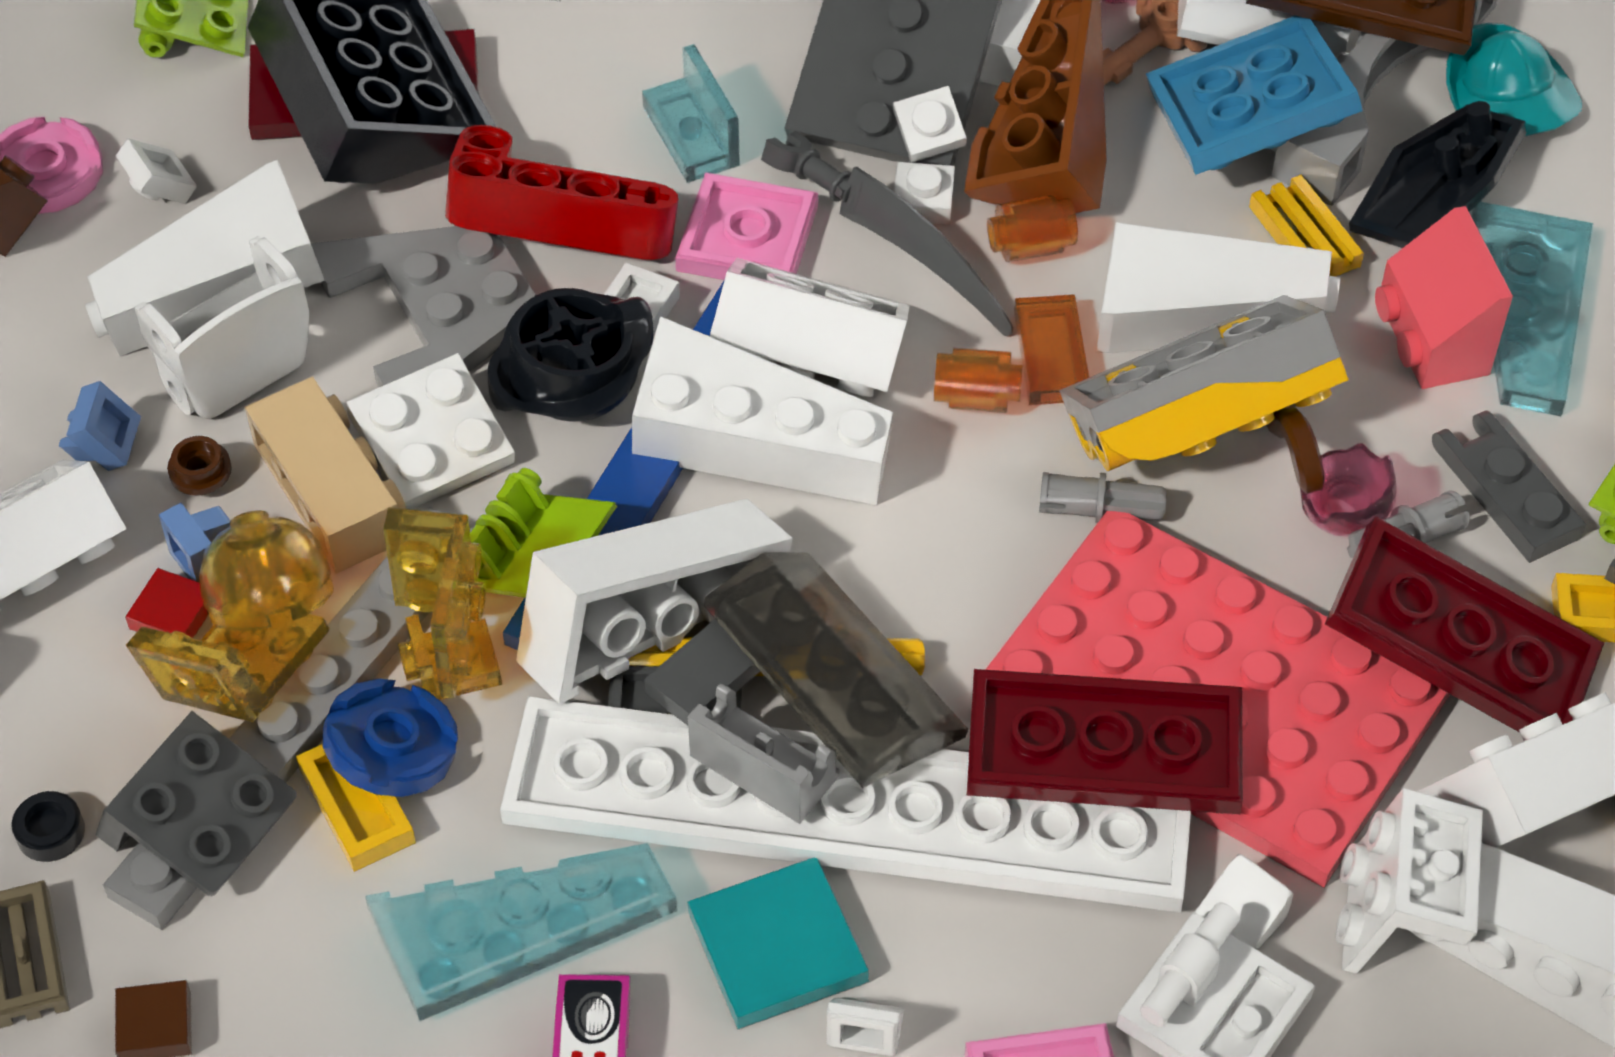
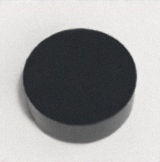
M56 791L40 792L24 800L16 809L11 823L12 832L20 850L30 859L40 862H52L68 856L79 846L85 832L84 820L76 802L70 796Z

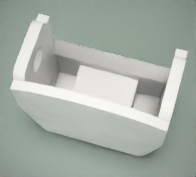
M257 236L249 241L256 272L175 319L167 322L150 303L146 305L144 301L134 307L142 336L156 360L161 380L172 400L187 415L196 412L205 419L217 417L296 370L305 361L308 344L309 308L304 285L298 278L291 263L264 237L260 239Z

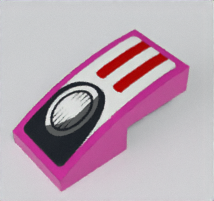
M559 974L552 1057H626V1048L629 1047L630 976Z

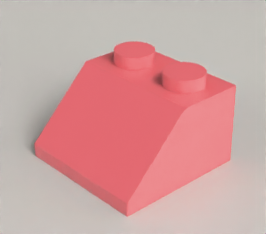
M1462 206L1452 209L1387 260L1382 284L1375 291V304L1380 319L1383 322H1389L1397 338V350L1402 364L1406 368L1411 367L1421 389L1490 375L1513 295L1467 207Z

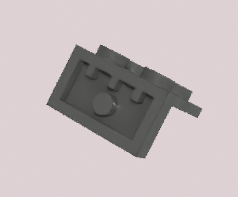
M191 711L104 809L96 836L116 852L131 836L207 896H214L292 805L297 794L292 787L194 711Z

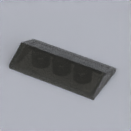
M763 552L705 597L703 606L823 744L835 752L836 759L862 788L966 738L969 730L966 725L808 552Z

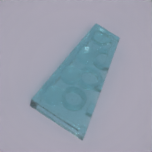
M1480 202L1473 208L1471 217L1513 295L1494 359L1500 405L1561 417L1567 400L1593 223Z
M648 843L560 859L558 867L526 873L523 872L522 867L495 871V879L454 886L452 879L425 884V892L391 898L390 891L365 896L371 917L419 1021L677 911L676 896Z

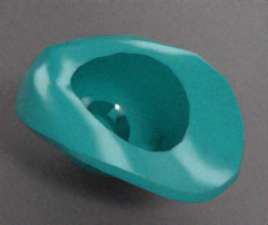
M1503 23L1476 24L1473 26L1471 47L1464 56L1455 53L1449 54L1446 65V85L1456 111L1476 101L1487 102L1490 105V111L1524 120L1526 124L1525 137L1553 131L1578 116L1582 111L1583 104L1571 79L1558 62L1536 38Z

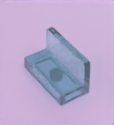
M695 44L683 47L684 78L642 91L643 108L687 183L704 178L705 172L716 174L740 166L738 116Z

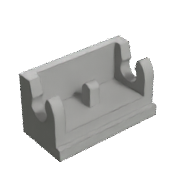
M719 684L715 694L717 702L712 712L703 705L698 704L688 715L690 756L800 824L839 777L840 769L836 767L835 752L820 744L816 749V754L812 753L736 706L735 691L724 684Z

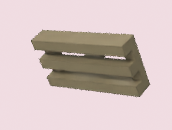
M45 880L0 891V909L6 907L8 909L22 995L9 999L0 943V1028L12 1026L13 1018L25 1015L27 1021L42 1018L41 1010L53 1008L56 1014L69 1011L70 1007L51 897ZM29 901L34 902L48 989L37 991L23 903Z

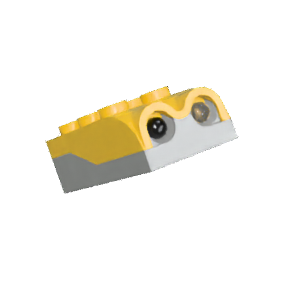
M1282 295L1059 391L1085 453L1091 460L1098 458L1106 471H1110L1136 459L1152 461L1180 453L1181 456L1200 454L1217 444L1215 437L1236 428L1240 432L1261 428L1274 420L1273 412L1294 403L1296 407L1317 404L1332 395L1330 388L1349 379L1325 311Z

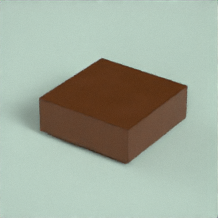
M187 980L115 988V1053L117 1057H177L192 1055L191 991Z

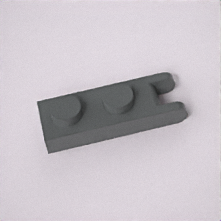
M1485 410L1473 416V426L1480 437L1467 443L1461 444L1448 429L1440 430L1432 435V443L1437 453L1529 563L1581 539L1586 523L1490 411Z

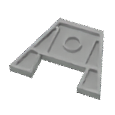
M452 226L311 243L325 281L320 283L329 298L384 277L424 346L373 366L375 379L379 387L459 353L468 371H471L499 348L506 327L514 313L529 299L536 296L503 240L497 234Z

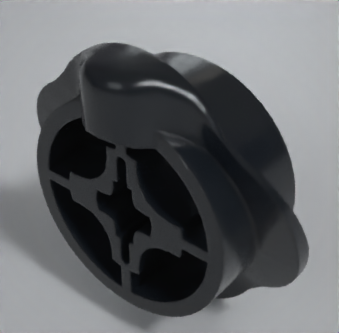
M576 288L549 290L529 299L510 319L503 340L489 361L488 389L493 405L504 412L516 409L569 422L591 420L607 414L628 396L636 382L642 361L652 347L653 319L648 303L643 298L637 296L621 299Z

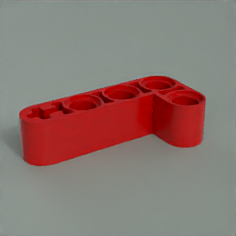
M475 125L465 128L460 133L449 161L445 217L453 225L468 230L644 260L662 259L672 251L679 201L678 194L672 188L656 182L511 158L512 136L507 131L498 127Z

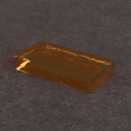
M1075 294L1015 298L1014 315L1029 405L1064 403L1059 390L1089 378Z

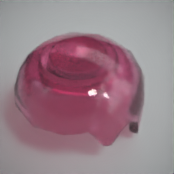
M1358 443L1346 450H1330L1321 455L1325 473L1324 486L1321 491L1305 494L1299 487L1303 511L1314 525L1334 536H1349L1352 532L1366 527L1375 516L1382 520L1388 518L1396 503L1397 477L1393 461L1389 455L1381 458L1371 452L1363 443Z

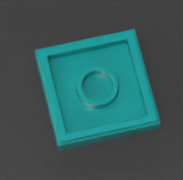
M810 858L687 901L688 914L737 1029L869 982V970L817 858Z

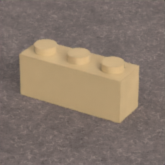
M312 376L245 406L254 446L336 574L388 550L400 542L403 538L400 515L407 512L403 497L392 479L382 482L376 473L378 465L371 447L363 436L356 439L353 438L348 430L350 422L346 411L335 394L326 397Z

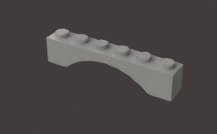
M1497 0L1475 1L1473 26L1483 23L1496 7ZM1361 31L1353 50L1350 53L1343 51L1337 57V60L1357 89L1363 111L1345 117L1334 126L1319 127L1293 137L1279 147L1272 148L1271 150L1276 153L1271 177L1290 185L1291 178L1302 175L1321 200L1332 206L1361 170L1369 133L1364 112L1365 101L1374 87L1393 68L1414 55L1431 48Z

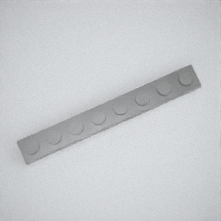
M429 507L229 739L286 783L299 768L296 756L317 747L322 741L324 722L336 696L356 683L373 680L455 583L461 574L455 567V562L458 559L456 549L466 540L473 529ZM140 843L136 845L103 884L109 899L161 930L197 889L196 886Z

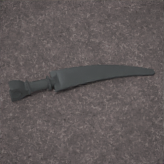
M798 132L789 133L785 144L775 137L766 140L761 158L763 162L775 169L795 173L800 180L810 179L827 190L830 199L834 202L842 200L840 215L873 231L924 264L970 302L1002 335L1009 336L1013 333V325L1008 316L971 265L932 223L902 197L859 167H853L852 172H840L821 160L820 153L815 149H811V142Z

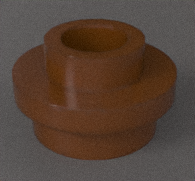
M192 436L182 440L174 447L168 461L167 471L172 485L178 491L188 495L199 496L212 493L221 488L231 475L232 465L228 452L214 439L207 436Z

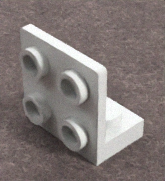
M1403 788L1385 811L1379 810L1375 813L1366 835L1358 844L1351 843L1342 861L1341 882L1348 884L1347 903L1340 913L1336 927V942L1343 945L1342 970L1357 974L1397 927L1464 946L1477 934L1483 810Z

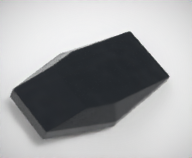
M1476 101L1465 105L1393 147L1350 220V231L1404 248L1452 209L1466 206L1470 212L1496 186L1526 135L1525 121L1490 111V105L1487 102Z

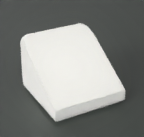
M1238 854L1224 870L1195 913L1206 918L1216 903L1220 902L1229 905L1240 917L1239 922L1230 934L1258 950L1288 917L1293 893L1288 887L1247 857Z
M834 998L829 1002L827 1009V1044L830 1047L888 1056L897 1055L904 1009L889 1005Z

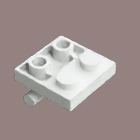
M1219 902L1216 903L1206 918L1193 911L1118 1013L1116 1027L1163 1057H1271L1310 1001L1315 985L1230 934L1239 922L1240 917L1232 907Z

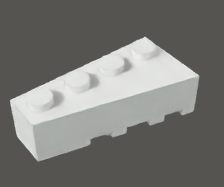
M660 316L632 414V454L679 461L680 468L877 505L888 456L893 412Z
M747 498L535 551L532 555L516 662L558 704H561L579 695V686L577 684L599 673L606 680L619 675L629 669L628 659L654 645L664 652L680 644L684 640V636L690 632L694 625L704 620L711 623L734 602L744 609H748L782 592L793 538Z
M1605 692L1569 708L1568 711L1573 719L1571 722L1563 725L1558 714L1555 713L1520 729L1519 732L1524 742L1515 746L1512 745L1507 734L1468 751L1474 764L1417 792L1483 810L1481 842L1495 848L1615 795V703L1611 704Z
M1481 842L1477 934L1464 946L1414 931L1411 932L1420 939L1436 945L1615 1048V895Z

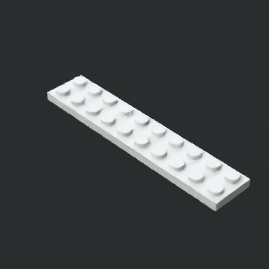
M531 696L527 697L500 808L502 824L798 863L810 858H817L821 866L1180 913L1184 899L1191 811L966 796L969 752L771 727L816 754V749L820 744L833 750L836 754V767L840 769L838 779L799 824L690 756L688 726L673 714L570 701L558 704L554 699Z

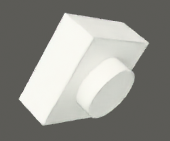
M949 85L893 103L894 113L911 163L966 146V135Z
M127 138L116 154L117 159L130 177L129 183L132 188L148 199L159 200V198H164L185 204L197 187L173 150Z
M897 162L894 192L914 207L930 223L950 225L955 166Z
M625 262L604 295L621 299L635 296L643 298L648 303L652 312L654 337L660 316L666 318L680 298L679 282Z

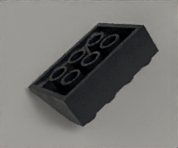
M258 0L247 28L324 182L377 184L450 161L460 133L465 128L475 125L497 127L427 0Z

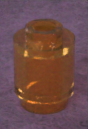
M1047 195L997 204L995 217L987 219V234L993 253L1001 252L1004 260L1008 263L1063 253L1065 246L1077 244L1078 226L1071 200L1069 198L1057 200L1054 195Z
M953 347L952 354L937 353L934 402L949 403L948 409L1007 413L1008 401L1020 402L1023 365L1011 364V352Z

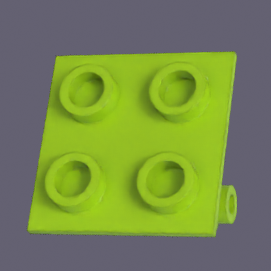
M136 0L133 27L141 29L138 42L145 54L150 57L158 58L165 55L171 49L175 39L244 57L248 0Z
M521 468L518 473H510L505 479V484L496 495L498 500L489 502L485 508L486 514L481 515L477 519L473 530L456 549L458 559L455 562V567L461 574L454 585L459 589L526 598L533 552L598 536L617 508L615 502L543 494L539 488L542 480L533 470Z

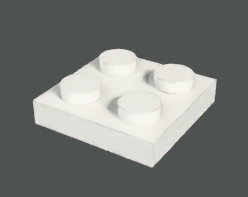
M459 353L346 402L347 414L359 436H363L371 447L384 481L392 479L405 502L407 512L515 462V451Z

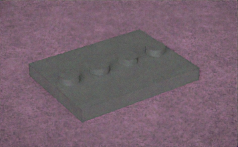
M823 0L784 127L786 135L798 132L812 143L894 162L911 163L894 113L893 103L948 85L963 129L965 130L1002 0ZM959 148L913 163L954 166Z

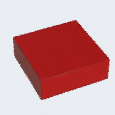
M157 568L125 618L129 630L186 650L218 600L213 587Z

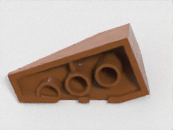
M1040 0L1017 48L1022 58L1010 83L1001 82L994 96L999 106L989 127H979L972 142L964 192L973 199L1050 219L1099 209L1101 205L1107 161L1101 0Z

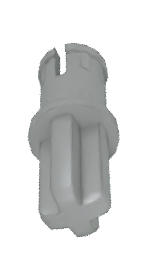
M1043 472L1039 513H1066L1096 517L1095 523H1098L1106 511L1129 513L1139 519L1158 521L1165 514L1167 493L1166 489L1162 486L1106 481V473H1100V477L1095 478Z
M1449 490L1439 497L1412 508L1407 505H1400L1392 510L1390 517L1383 520L1418 540L1427 543L1453 531H1460L1466 528L1469 524V511L1466 510L1453 516L1452 514L1445 516L1446 512L1466 504L1457 492ZM1366 527L1356 530L1349 535L1350 546L1347 547L1350 558H1353Z

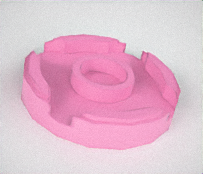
M45 116L29 118L9 126L0 134V162L6 155L35 176L29 186L48 200L38 214L58 212L79 203L95 189L103 173L102 154L98 141L89 128L73 119L59 117L61 121L59 123L46 122Z

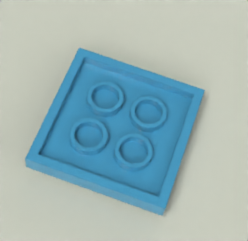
M1299 16L1287 18L1146 73L1151 93L1195 175L1208 170L1222 169L1236 159L1262 149L1279 147L1293 137L1319 127L1334 126L1345 117L1363 111L1357 89L1312 20Z

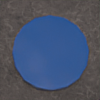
M374 679L356 683L336 696L324 722L323 750L332 768L351 785L375 795L405 797L425 792L443 780L454 761L458 740L457 724L447 706L428 690L413 684L410 691L403 687H394L396 680Z

